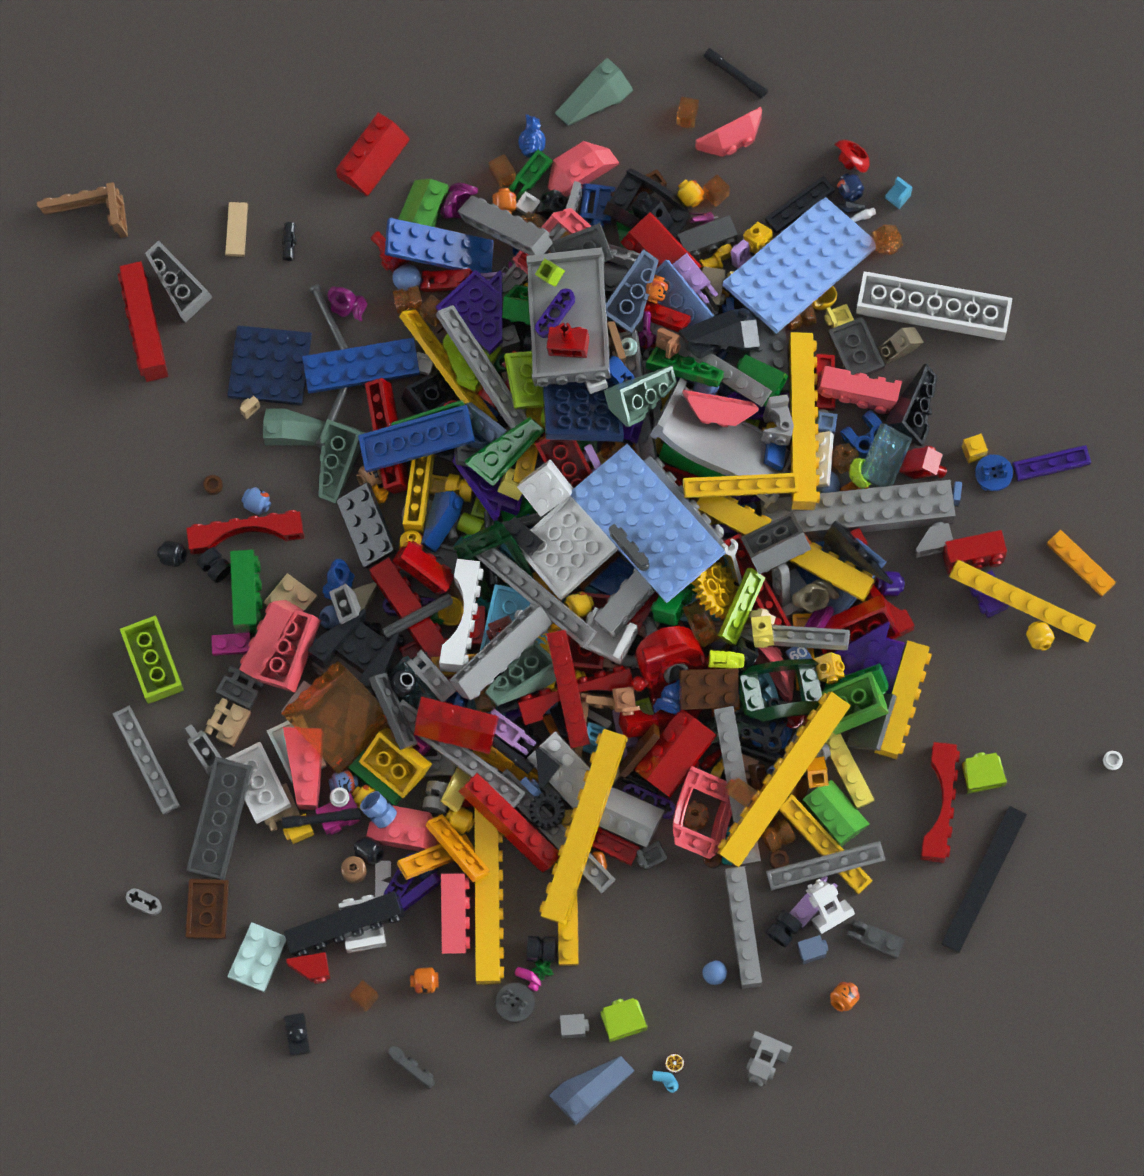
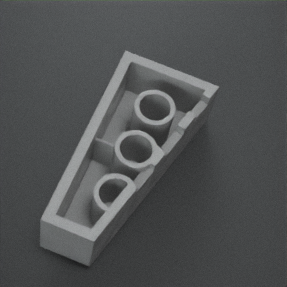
M159 240L145 253L185 323L213 298Z

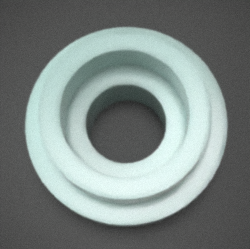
M625 338L621 341L626 357H630L637 352V343L634 339Z

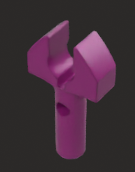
M649 311L644 312L643 331L638 332L640 346L645 345L646 337L648 340L647 348L656 342L657 335L652 334L650 331L651 313Z

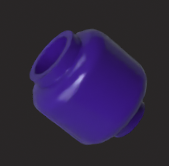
M885 571L894 582L892 585L878 577L875 579V587L883 596H898L905 587V580L899 572Z

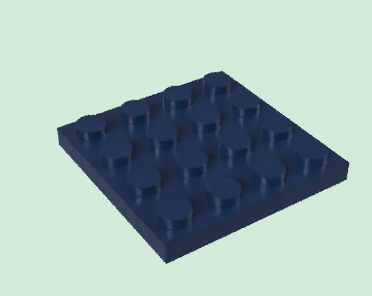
M237 325L227 397L246 400L254 396L258 401L303 405L306 377L302 356L310 355L312 333Z
M568 382L564 385L549 384L543 387L546 439L623 442V423L609 410L604 393L606 389L590 394L585 382ZM607 382L608 388L615 386L614 382Z

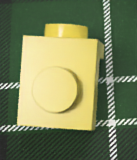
M847 304L832 310L831 307L826 308L824 318L827 325H831L832 328L854 320Z

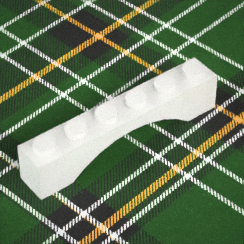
M457 559L454 580L464 602V612L457 630L442 645L439 661L440 671L457 673L469 662L467 649H471L472 638L469 637L470 632H474L475 621L472 619L473 615L477 614L478 603H475L476 597H480L481 586H478L479 580L483 579L484 572L483 569H480V561Z

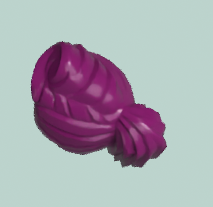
M461 182L452 184L440 209L441 215L445 219L462 218L458 210L472 195L478 193V189Z
M331 287L328 291L331 311L341 317L348 316L352 312L354 318L362 322L361 316L367 307L366 299L361 295L355 296L353 292L346 288Z

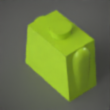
M984 752L973 755L974 757L966 758L962 762L967 794L1006 786L1007 780L1000 756L997 753L986 755Z
M634 998L623 1001V999L615 1000L611 1006L605 1007L601 1011V1017L610 1042L647 1030L639 1002L634 1000Z

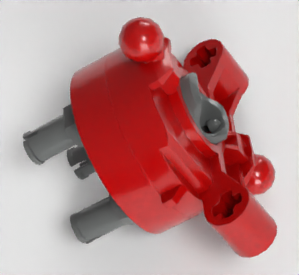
M648 618L642 623L647 635L638 645L635 653L642 677L637 676L633 678L631 686L635 691H642L646 687L649 689L652 709L656 700L661 698L664 687L675 683L679 679V670L709 668V656L705 658L696 634L691 629L686 628L682 620L676 626L660 630L657 629L653 618Z

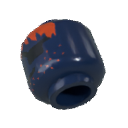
M846 173L839 178L840 181L837 184V189L844 200L854 202L863 196L864 186L857 175Z

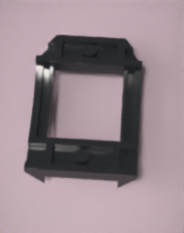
M632 168L628 169L612 198L607 202L603 214L616 219L617 222L629 229H633L641 219L628 212L627 209L643 185L674 206L669 213L674 222L667 230L677 240V234L681 233L691 217L686 206L675 194L658 182Z

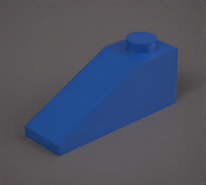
M453 491L435 493L421 544L432 552L437 551L459 518L464 499Z

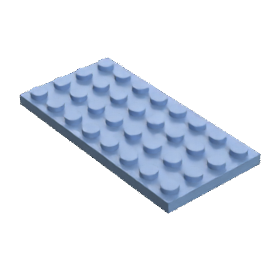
M825 197L726 278L722 286L777 334L872 253L879 243Z
M628 444L623 446L571 490V497L602 529L618 550L666 603L726 553ZM615 524L618 529L620 527L623 528L627 534L626 538L638 546V552H644L649 561V569L646 571L639 570L611 538L609 533L611 525Z

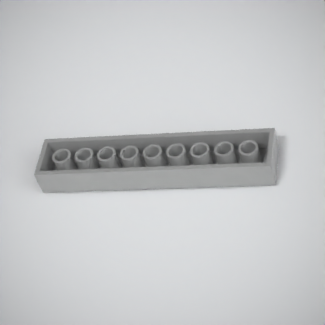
M950 480L821 493L820 501L816 503L815 510L791 509V497L778 498L774 504L770 503L767 508L763 507L764 502L760 500L761 515L772 519L771 522L793 512L808 538L825 537L835 520L844 525L850 532L860 528L863 533L929 526L938 522H943V524L954 523L956 516Z

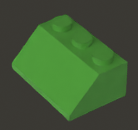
M433 179L415 180L399 220L435 227L441 214L440 209L449 192L448 184Z
M872 672L822 692V695L833 692L851 705L834 729L833 733L835 735L889 713L884 696Z
M833 780L828 781L829 786L817 787L803 799L802 805L834 840L843 847L870 824Z

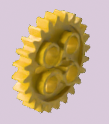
M721 562L712 564L691 584L695 586L693 591L697 592L696 598H700V605H705V611L710 610L711 616L715 614L716 618L724 619L737 593L736 589L738 586L734 585L735 579L730 578L731 572L727 573L726 567H721Z

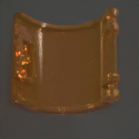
M339 661L329 666L328 670L321 677L316 678L313 684L307 690L302 691L299 697L293 703L288 704L281 713L337 774L342 773V770L353 763L352 760L374 740L378 732L390 727L380 703Z

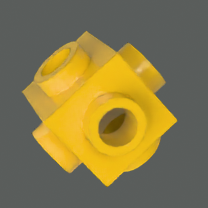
M760 222L747 229L743 234V239L749 243V251L756 254L773 240L772 230Z
M830 652L814 658L819 663L816 669L820 681L827 684H835L839 679L845 677V667L840 655Z

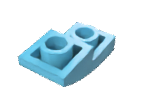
M769 673L758 675L762 698L768 705L771 698L778 699L777 690Z

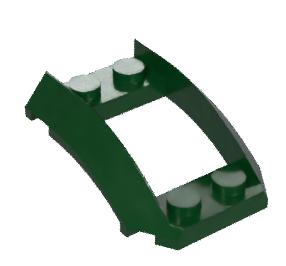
M495 520L494 525L466 538L462 535L453 545L454 550H457L462 556L461 559L480 561L475 557L476 555L504 543L517 565L532 578L534 577L518 544L503 523ZM480 561V569H483L484 572L483 579L479 580L478 586H481L482 598L491 601L494 587L488 586L487 571ZM507 583L502 584V586L511 587V586H510L509 584H507Z
M792 659L749 667L738 676V686L744 714L750 718H757L760 720V723L785 717L809 715L813 709L816 710L820 705L818 701L822 696L816 669L819 663L814 659ZM795 670L802 701L765 708L758 675Z

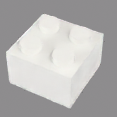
M551 459L521 480L517 486L540 517L572 494L571 490L574 489Z

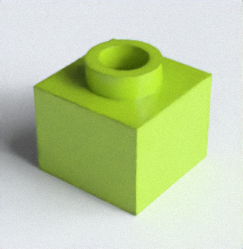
M544 258L535 275L556 287L565 270Z

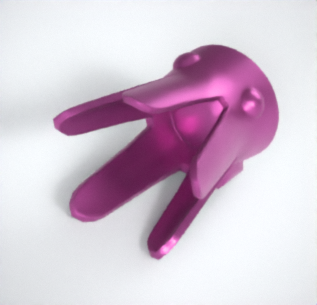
M711 211L707 213H689L691 215H701L691 218L689 220L691 223L705 222L703 224H706L718 218V216L713 217Z

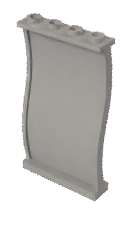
M602 248L527 256L532 340V379L534 385L545 387L549 384L564 385L568 382L583 383L587 380L602 381L606 378H611L604 286V254ZM544 258L565 270L556 287L535 275ZM564 288L572 290L575 296V303L560 324L565 323L566 326V323H568L571 328L582 327L588 330L590 338L587 358L549 356L547 351L548 338L539 337L535 330V324L558 292ZM569 294L562 297L564 301L570 300ZM553 309L550 312V316L553 318L560 315L559 309ZM546 325L545 327H543V326L540 327V328H541V332H542L543 330H546V331L548 330L547 325Z
M682 378L679 379L672 389L649 435L655 440L657 437L661 438L684 457L725 476L790 473L788 468H791L790 451L787 448L784 466L781 471L764 464L766 443L761 441L763 430L745 421L737 426L728 425V427H722L713 422L711 424L700 422V419L694 414L682 394L683 389L690 391L685 386L687 381ZM780 494L757 496L764 502L763 507L767 508L770 503L774 504Z

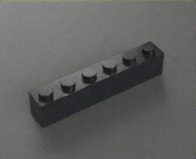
M393 891L284 931L290 953L297 957L306 956L309 954L308 951L314 949L319 951L327 948V944L333 942L334 944L342 943L347 937L361 936L364 934L363 931L369 929L371 931L382 928L383 924L388 922L390 924L401 921L402 917H405L399 895Z

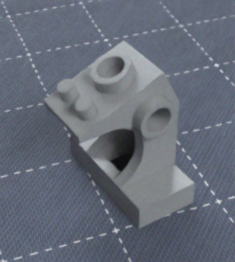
M787 394L769 397L763 419L765 423L774 422L777 427L763 430L761 441H765L766 444L771 442L777 445H789L794 424L788 408L789 398Z
M755 1031L749 1047L757 1050L754 1059L750 1058L746 1067L749 1070L748 1081L758 1083L761 1087L763 1084L766 1085L768 1079L772 1080L776 1068H773L776 1059L786 1063L792 1046ZM761 1053L772 1057L770 1063L759 1059Z

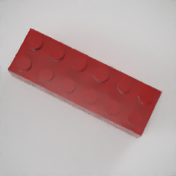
M140 261L119 266L121 273L117 275L122 288L121 293L126 306L125 312L129 320V330L133 338L132 344L136 353V362L141 377L145 376L146 382L169 377L143 264Z

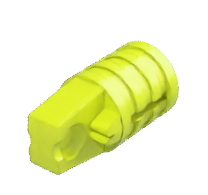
M710 650L709 668H743L744 654Z

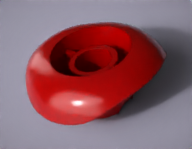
M839 140L834 144L841 150L838 160L844 164L845 168L852 170L856 167L860 172H867L870 159L861 146L849 140Z

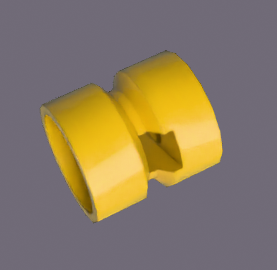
M449 473L445 492L453 491L464 499L465 502L471 503L474 492L464 478L461 479L460 475Z

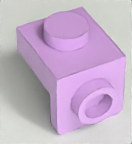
M744 239L739 244L734 245L731 250L732 265L734 267L740 268L752 258L749 251V243Z

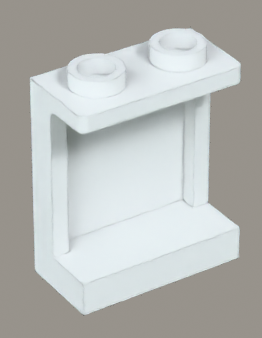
M595 607L593 612H589L586 622L597 633L585 649L621 665L638 633L637 625L630 622L613 638L594 621L595 614L599 610Z
M366 895L361 900L356 901L354 899H345L342 901L343 903L339 904V909L341 911L377 897ZM383 925L378 930L371 931L369 929L363 931L364 934L361 936L345 938L347 953L386 946Z

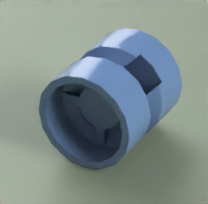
M379 791L368 794L360 805V809L367 817H370V820L378 828L388 826L397 814L396 809L390 803H387V800Z

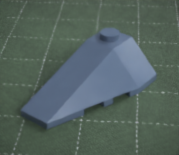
M644 249L606 300L607 320L609 322L615 321L616 326L629 333L633 332L643 317L644 308L649 294H646V284L653 282L659 261Z
M620 1056L564 1081L549 1097L577 1125L626 1080L634 1070Z

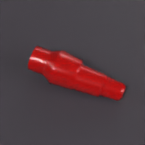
M721 749L704 758V761L700 764L704 771L708 767H712L722 755Z

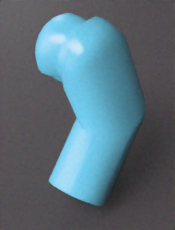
M653 1071L652 1081L663 1082L670 1093L677 1091L679 1085L672 1073Z

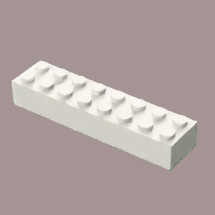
M864 271L856 314L1004 341L1012 298Z

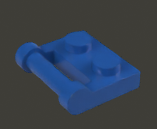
M583 184L581 210L578 214L586 222L602 220V223L610 224L611 217L604 215L603 212L607 202L612 198L611 193L615 191V187ZM594 192L596 194L593 213H588L590 193Z

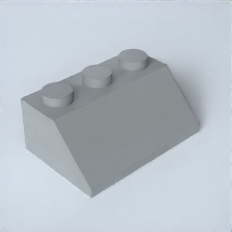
M612 787L599 826L644 847H648L665 810Z

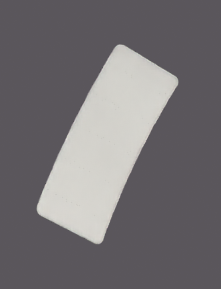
M391 861L375 863V897L384 895V891L389 883L382 880L391 877Z

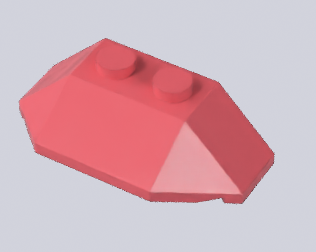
M761 107L696 139V149L723 157L734 154L737 149L743 146L751 145L755 140L761 121Z
M583 141L553 160L548 189L549 191L554 189L560 191L562 195L567 197L571 193L574 181L580 182L582 188L583 184L592 182L619 165V162L609 148Z
M684 389L682 391L692 411L700 419V422L704 424H711L713 422L722 427H728V425L737 426L758 412L759 409L752 401Z
M776 646L757 647L759 657L756 659L754 666L784 660L781 657L783 654ZM794 670L770 672L769 674L775 684L777 693L785 702L792 703L795 679Z
M393 806L397 814L388 826L378 828L370 821L366 835L385 846L418 852L440 844L425 826L427 821L433 819L430 812Z

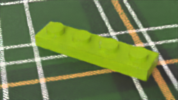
M747 568L718 634L720 638L730 645L737 644L765 580V577L761 574L759 575L753 568Z

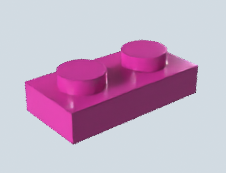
M250 633L211 635L213 656L245 654L250 648L248 646L251 640Z

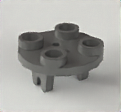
M510 983L499 990L495 1005L503 1019L519 1023L532 1014L535 999L532 991L527 986L521 983Z

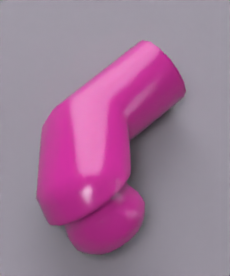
M521 967L516 968L515 976L528 980L530 982L528 988L531 991H538L541 981L534 972Z

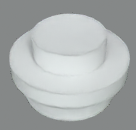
M1109 751L1103 757V764L1109 770H1117L1123 763V758L1117 751Z
M336 788L330 794V801L335 807H344L349 802V793L344 788Z

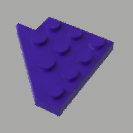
M475 270L436 306V310L439 311L454 305L481 348L490 355L503 343V275L499 271L488 281Z
M454 453L452 462L491 518L497 521L500 510L517 516L523 494L519 500H515L497 492L502 477L492 486L471 467L456 465Z
M888 621L850 642L848 650H835L832 653L840 655L845 667L844 676L880 663L889 683L888 690L885 693L892 694L905 642L886 638L890 625Z

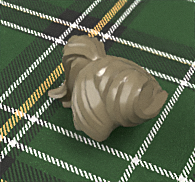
M815 580L794 593L792 602L796 607L803 608L811 613L824 609L829 599L836 600L839 598V594L828 582Z

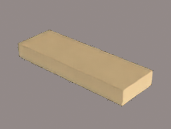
M229 202L226 256L245 257L248 203Z

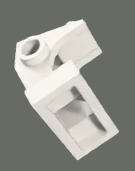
M818 879L814 885L809 884L807 886L806 892L811 896L809 901L814 908L818 907L820 912L818 916L811 920L821 934L855 914L853 908L845 899L841 902L838 901L836 897L838 891L833 884L830 885ZM832 902L833 907L825 910L824 906Z

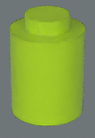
M466 512L462 514L457 525V530L472 535L485 529L484 520Z

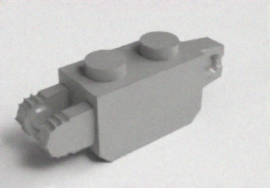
M191 724L185 728L190 736L187 739L189 747L210 776L214 758L222 757L205 732L201 730L197 733Z

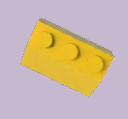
M390 728L378 732L359 760V763L402 798L421 781L432 765L430 761L413 747L400 750Z

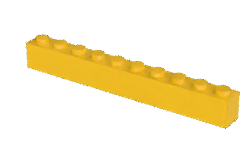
M791 332L789 337L790 414L794 424L790 439L791 473H798L799 492L791 493V509L815 510L816 503L820 501V492H816V486H819V475L816 474V469H819V458L816 457V452L819 450V441L815 440V435H818V424H815V418H818V407H815L818 391L814 390V385H817V374L814 373V368L817 367V357H814L817 341L813 340V333Z
M724 496L701 497L697 501L700 507L698 509L699 512L705 513L708 517L737 533H741L743 536L772 521V519L763 514L761 517L754 513L755 510L747 505L744 507L738 505V501L730 496L728 498ZM814 542L809 544L811 550L788 560L863 602L875 583L871 573L865 570L862 572L858 571L853 563L847 560L845 563L838 560V555L830 551L827 554L821 550L822 547Z
M833 692L824 693L818 701L820 705L816 710L813 709L809 713L807 724L805 726L802 725L796 732L798 737L794 742L791 741L784 750L786 751L784 757L779 758L773 766L775 770L771 775L767 774L762 782L764 786L760 791L756 790L751 797L753 801L749 807H744L740 813L741 819L739 822H734L730 827L728 838H723L717 847L719 851L717 853L736 867L742 864L850 708V704Z
M603 729V732L598 734L596 740L598 747L596 752L593 751L591 754L590 763L592 765L590 770L585 772L583 779L585 785L583 789L579 790L577 796L579 803L577 808H573L571 814L573 821L571 826H568L566 829L565 837L567 839L565 845L562 844L559 849L558 856H561L559 863H555L553 867V881L548 883L546 901H542L539 912H542L541 916L545 919L566 925L628 740L625 735Z
M475 808V854L490 870L487 876L475 882L476 984H500V979L504 978V967H500V959H504V947H500V939H504V928H500V920L504 919L503 908H500V901H503V889H499V881H503V869L499 870V862H503V850H499V843H503V834Z

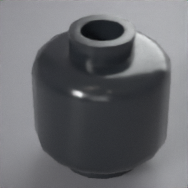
M165 541L158 548L157 556L163 565L178 567L186 561L187 550L182 543Z
M399 670L389 678L391 688L398 698L406 697L416 687L414 675L407 670Z
M368 836L358 840L354 845L355 856L361 858L368 865L379 863L384 855L382 844Z

